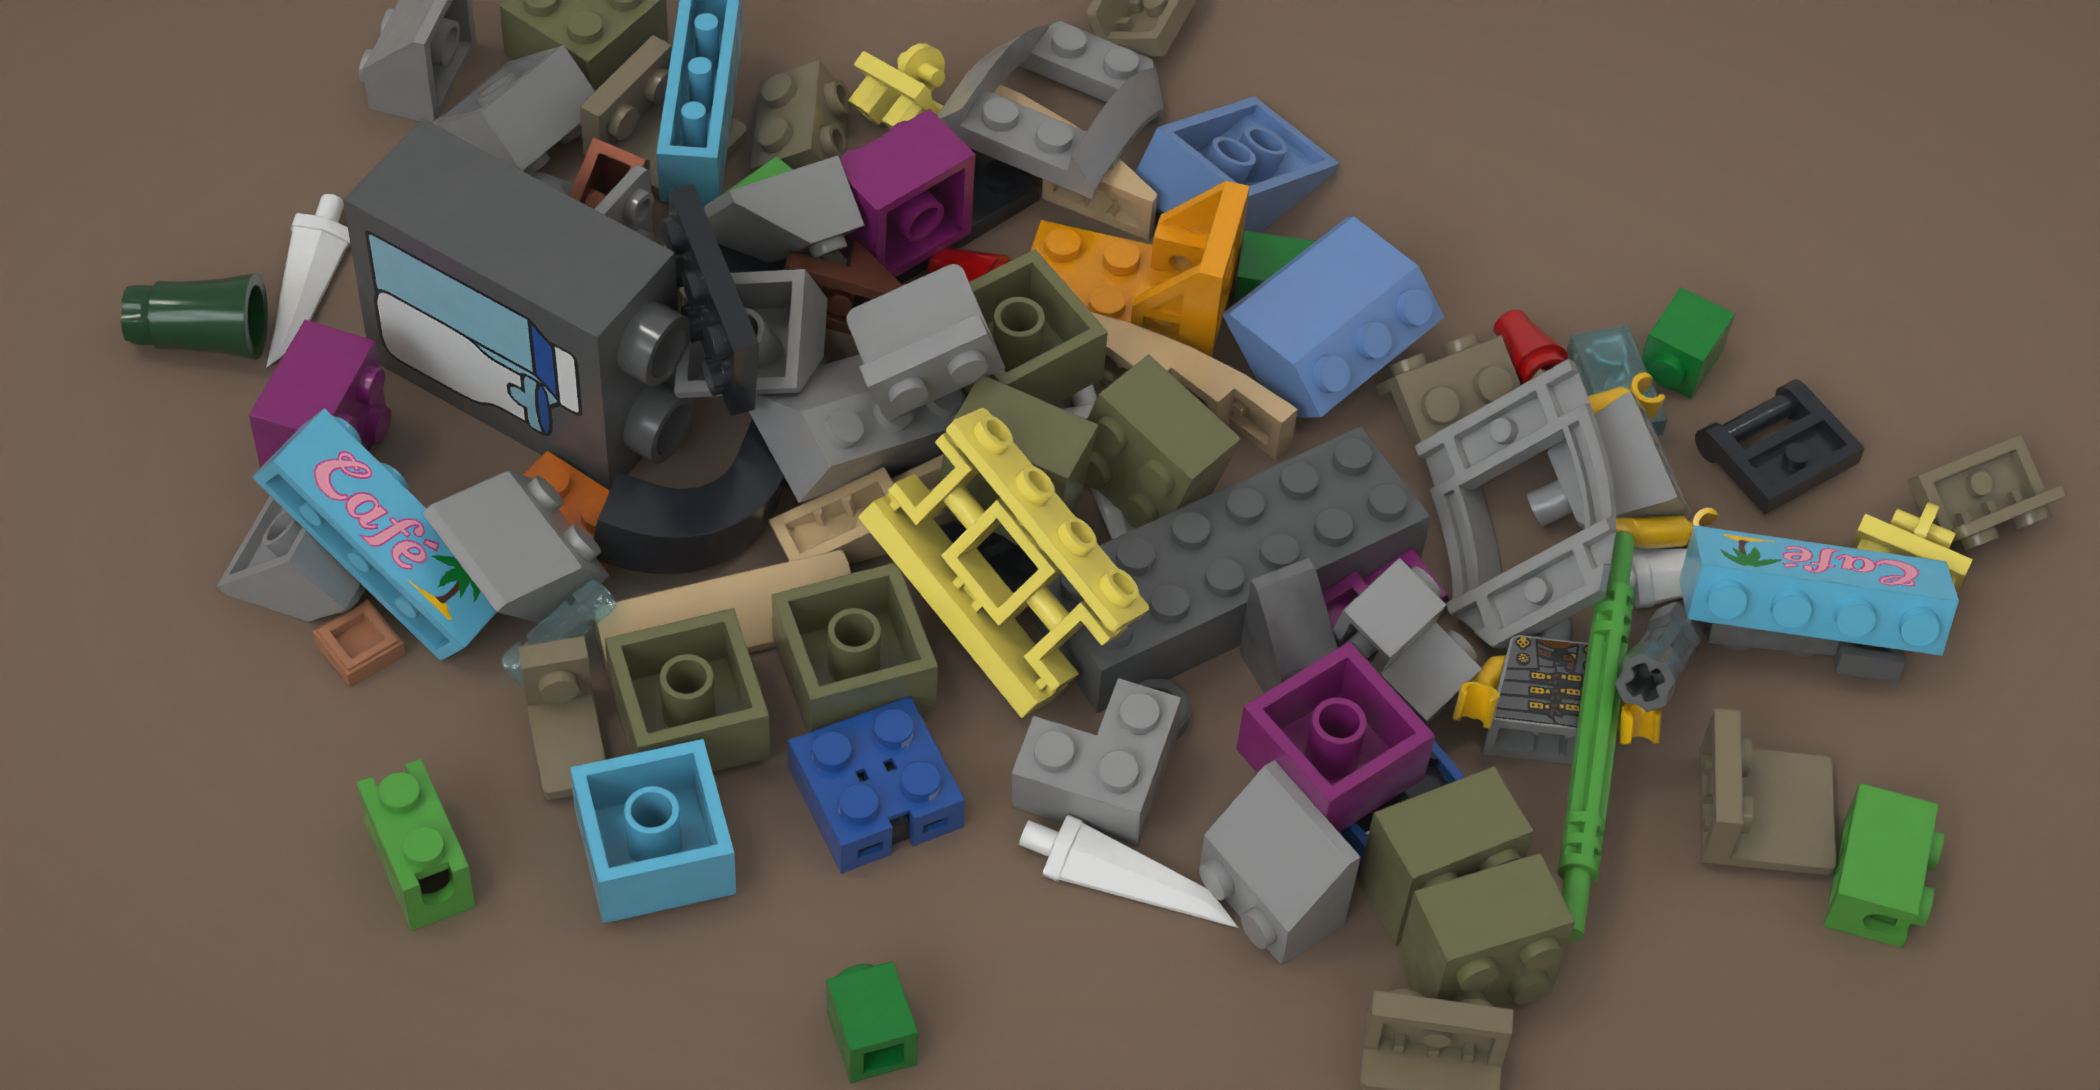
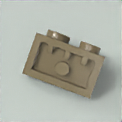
M652 35L580 106L584 154L586 155L594 137L650 160L651 192L659 196L656 153L672 45ZM733 117L731 120L727 157L747 138V126Z
M1714 708L1699 749L1701 863L1831 875L1836 867L1832 759L1823 755L1752 748L1751 738L1741 737V711Z

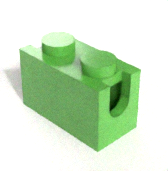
M422 759L405 764L406 773H392L385 777L378 787L373 776L356 782L365 826L411 932L476 907L469 865ZM443 870L445 871L449 883L444 888L429 894L421 893L419 879Z
M1859 783L1845 815L1823 927L1903 948L1910 924L1922 927L1926 925L1934 898V888L1924 885L1926 871H1935L1940 859L1945 836L1943 832L1934 830L1939 804Z

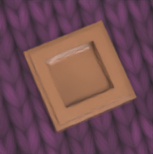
M369 599L312 631L315 645L350 688L406 655L403 641Z

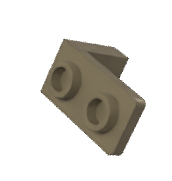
M585 636L518 647L523 690L543 796L547 800L573 796L570 767L606 760L592 694L589 656Z

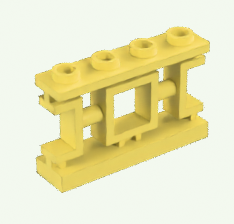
M980 408L955 419L946 428V433L942 434L935 441L936 445L955 468L931 492L916 474L910 475L895 482L888 489L889 493L886 496L874 500L858 518L1018 715L1024 718L1053 701L1069 686L1068 683L1079 675L1077 670L1059 650L1074 633L1085 625L1101 646L1120 636L1128 629L1132 622L1141 618L1149 610V606L1140 596L1138 587L1132 577L1125 571L1117 568L1098 545L1096 536L1089 525L1075 517L1055 493L1051 479L1042 470L1033 466L1013 442L1009 428L1000 419L992 416L987 409ZM979 472L1000 497L986 511L965 487ZM946 505L966 528V531L954 543H952L933 519ZM1000 524L1005 527L1038 568L1014 593L977 550V547ZM1062 573L1084 599L1070 613L1048 588ZM1028 605L1050 631L1037 644L1033 642L1015 620V617Z

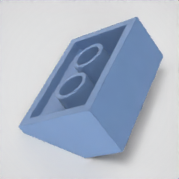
M1354 216L1346 217L1222 314L1258 383L1298 409L1296 418L1322 417L1445 318L1419 266Z

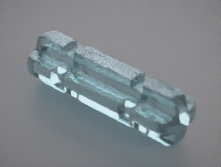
M595 578L587 580L572 593L576 600L571 604L567 600L563 601L526 634L529 641L525 645L518 641L502 656L501 662L513 679L523 685L518 647L584 636L591 630V626L588 624L594 619L599 623L615 609L616 601L613 595L601 582Z

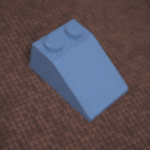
M1253 96L1157 127L1135 173L1158 194L1156 212L1160 214L1177 207L1224 181L1248 185L1250 188L1244 231L1261 233L1336 173L1340 163Z

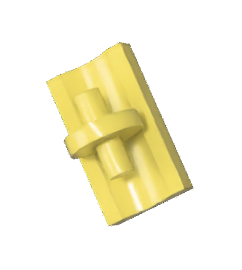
M918 43L911 46L906 52L901 53L897 59V69L865 51L861 53L853 64L866 77L848 101L864 117L877 125L883 122L891 129L897 123L909 121L928 109H931L937 115L943 105L932 100L931 92L945 81V61L942 53L927 43Z
M1931 502L1926 504L1920 518L1897 508L1890 524L1865 514L1852 546L1855 549L1946 561L1957 594L1973 560L1949 549L1956 533L1933 523L1940 506Z

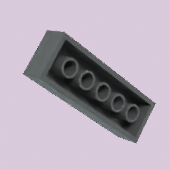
M1362 426L1357 427L1099 545L1117 568L1125 571L1132 577L1138 587L1140 596L1148 604L1149 610L1141 618L1132 622L1128 629L1120 636L1101 646L1087 627L1083 625L1059 650L1079 673L1074 678V681L1094 710L1099 713L1107 709L1118 678L1136 684L1155 678L1169 680L1240 646L1252 579L1306 558H1310L1315 566L1322 592L1355 571L1364 579L1411 548L1422 558L1431 516ZM1063 573L1048 586L1069 613L1080 602L1084 601ZM1032 610V620L1043 636H1046L1050 631Z

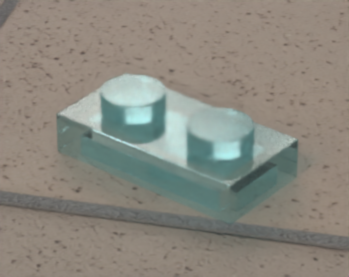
M1628 325L1570 336L1567 351L1570 359L1575 361L1586 394L1589 396L1623 386L1629 389L1634 376L1642 372L1648 373ZM1652 383L1649 389L1642 393L1643 396L1648 398L1657 397ZM1662 406L1657 415L1650 419L1657 436L1663 435L1667 423Z

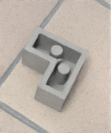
M1399 558L1342 611L1333 628L1337 648L1350 641L1428 726L1458 697L1460 686L1465 682L1474 680L1482 668L1475 662L1477 655L1466 639L1453 630H1449L1446 633L1436 623L1446 607V604L1439 598L1441 590L1437 583L1423 569L1417 566L1410 569Z
M1118 678L1097 735L1033 716L1011 773L1012 807L1062 823L1067 814L1082 819L1086 825L1113 839L1138 846L1178 734L1181 697Z

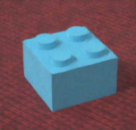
M704 739L570 767L574 809L602 923L736 894L735 853Z

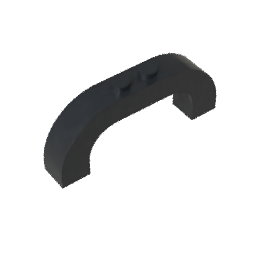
M718 244L730 273L778 271L753 256ZM825 339V342H824V356H823V358H822V360L820 361V363H819L818 366H822V365H825V364H826V359H827L826 339ZM752 419L732 466L721 477L706 485L685 489L668 488L618 472L597 520L594 540L600 547L601 553L596 558L599 561L631 571L650 574H682L714 567L730 560L752 545L768 526L769 519L775 513L784 488L791 490L754 420Z

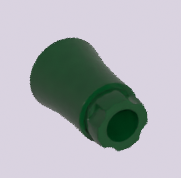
M258 273L223 279L157 281L154 285L127 286L124 290L121 301V327L125 341H129L131 344L154 345L156 349L224 353L255 360L259 359L264 351L268 330V303L264 282Z

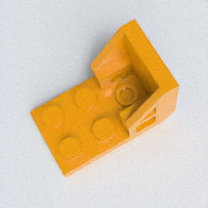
M1224 181L1161 214L1154 234L1153 245L1041 220L1031 251L1036 249L1090 312L1135 324L1191 346L1208 356H1212L1223 321L1222 314L1226 310L1239 265L1250 186Z

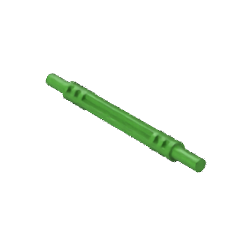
M1623 531L1616 532L1606 598L1595 603L1593 606L1558 864V875L1563 879L1562 896L1575 920L1569 941H1578L1584 937L1591 883L1598 880L1621 704V697L1616 688L1615 681L1623 670V660L1627 655L1635 596L1633 588L1629 586L1635 538L1632 534Z

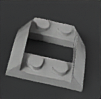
M1059 21L1051 25L1035 27L986 54L964 77L937 116L969 148L1093 199L1098 191L1099 183L1108 169L1112 170L1138 133L1150 121L1159 123L1163 117L1164 104L1157 69L1152 58ZM1021 66L1107 103L1086 132L993 92L1013 70Z
M1565 360L1414 445L1418 457L1425 459L1434 485L1430 492L1444 534L1452 575L1453 599L1446 603L1450 615L1456 616L1474 630V634L1491 647L1501 649L1508 648L1511 637L1516 635L1534 636L1606 598L1616 536L1614 487L1601 432L1575 361ZM1566 439L1580 487L1585 529L1502 573L1496 534L1481 485Z

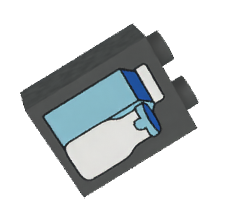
M424 118L343 199L366 338L376 342L379 365L540 455L549 451L609 491L618 472L628 475L642 457L659 464L669 459L679 448L691 427L696 404L693 397L678 398L674 394L676 367L687 349L691 336L690 319L678 312L675 252Z

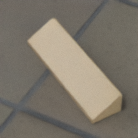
M844 550L831 551L595 607L593 610L595 634L607 674L605 638L731 608L735 609L749 653L776 647L772 636L771 594L851 574Z

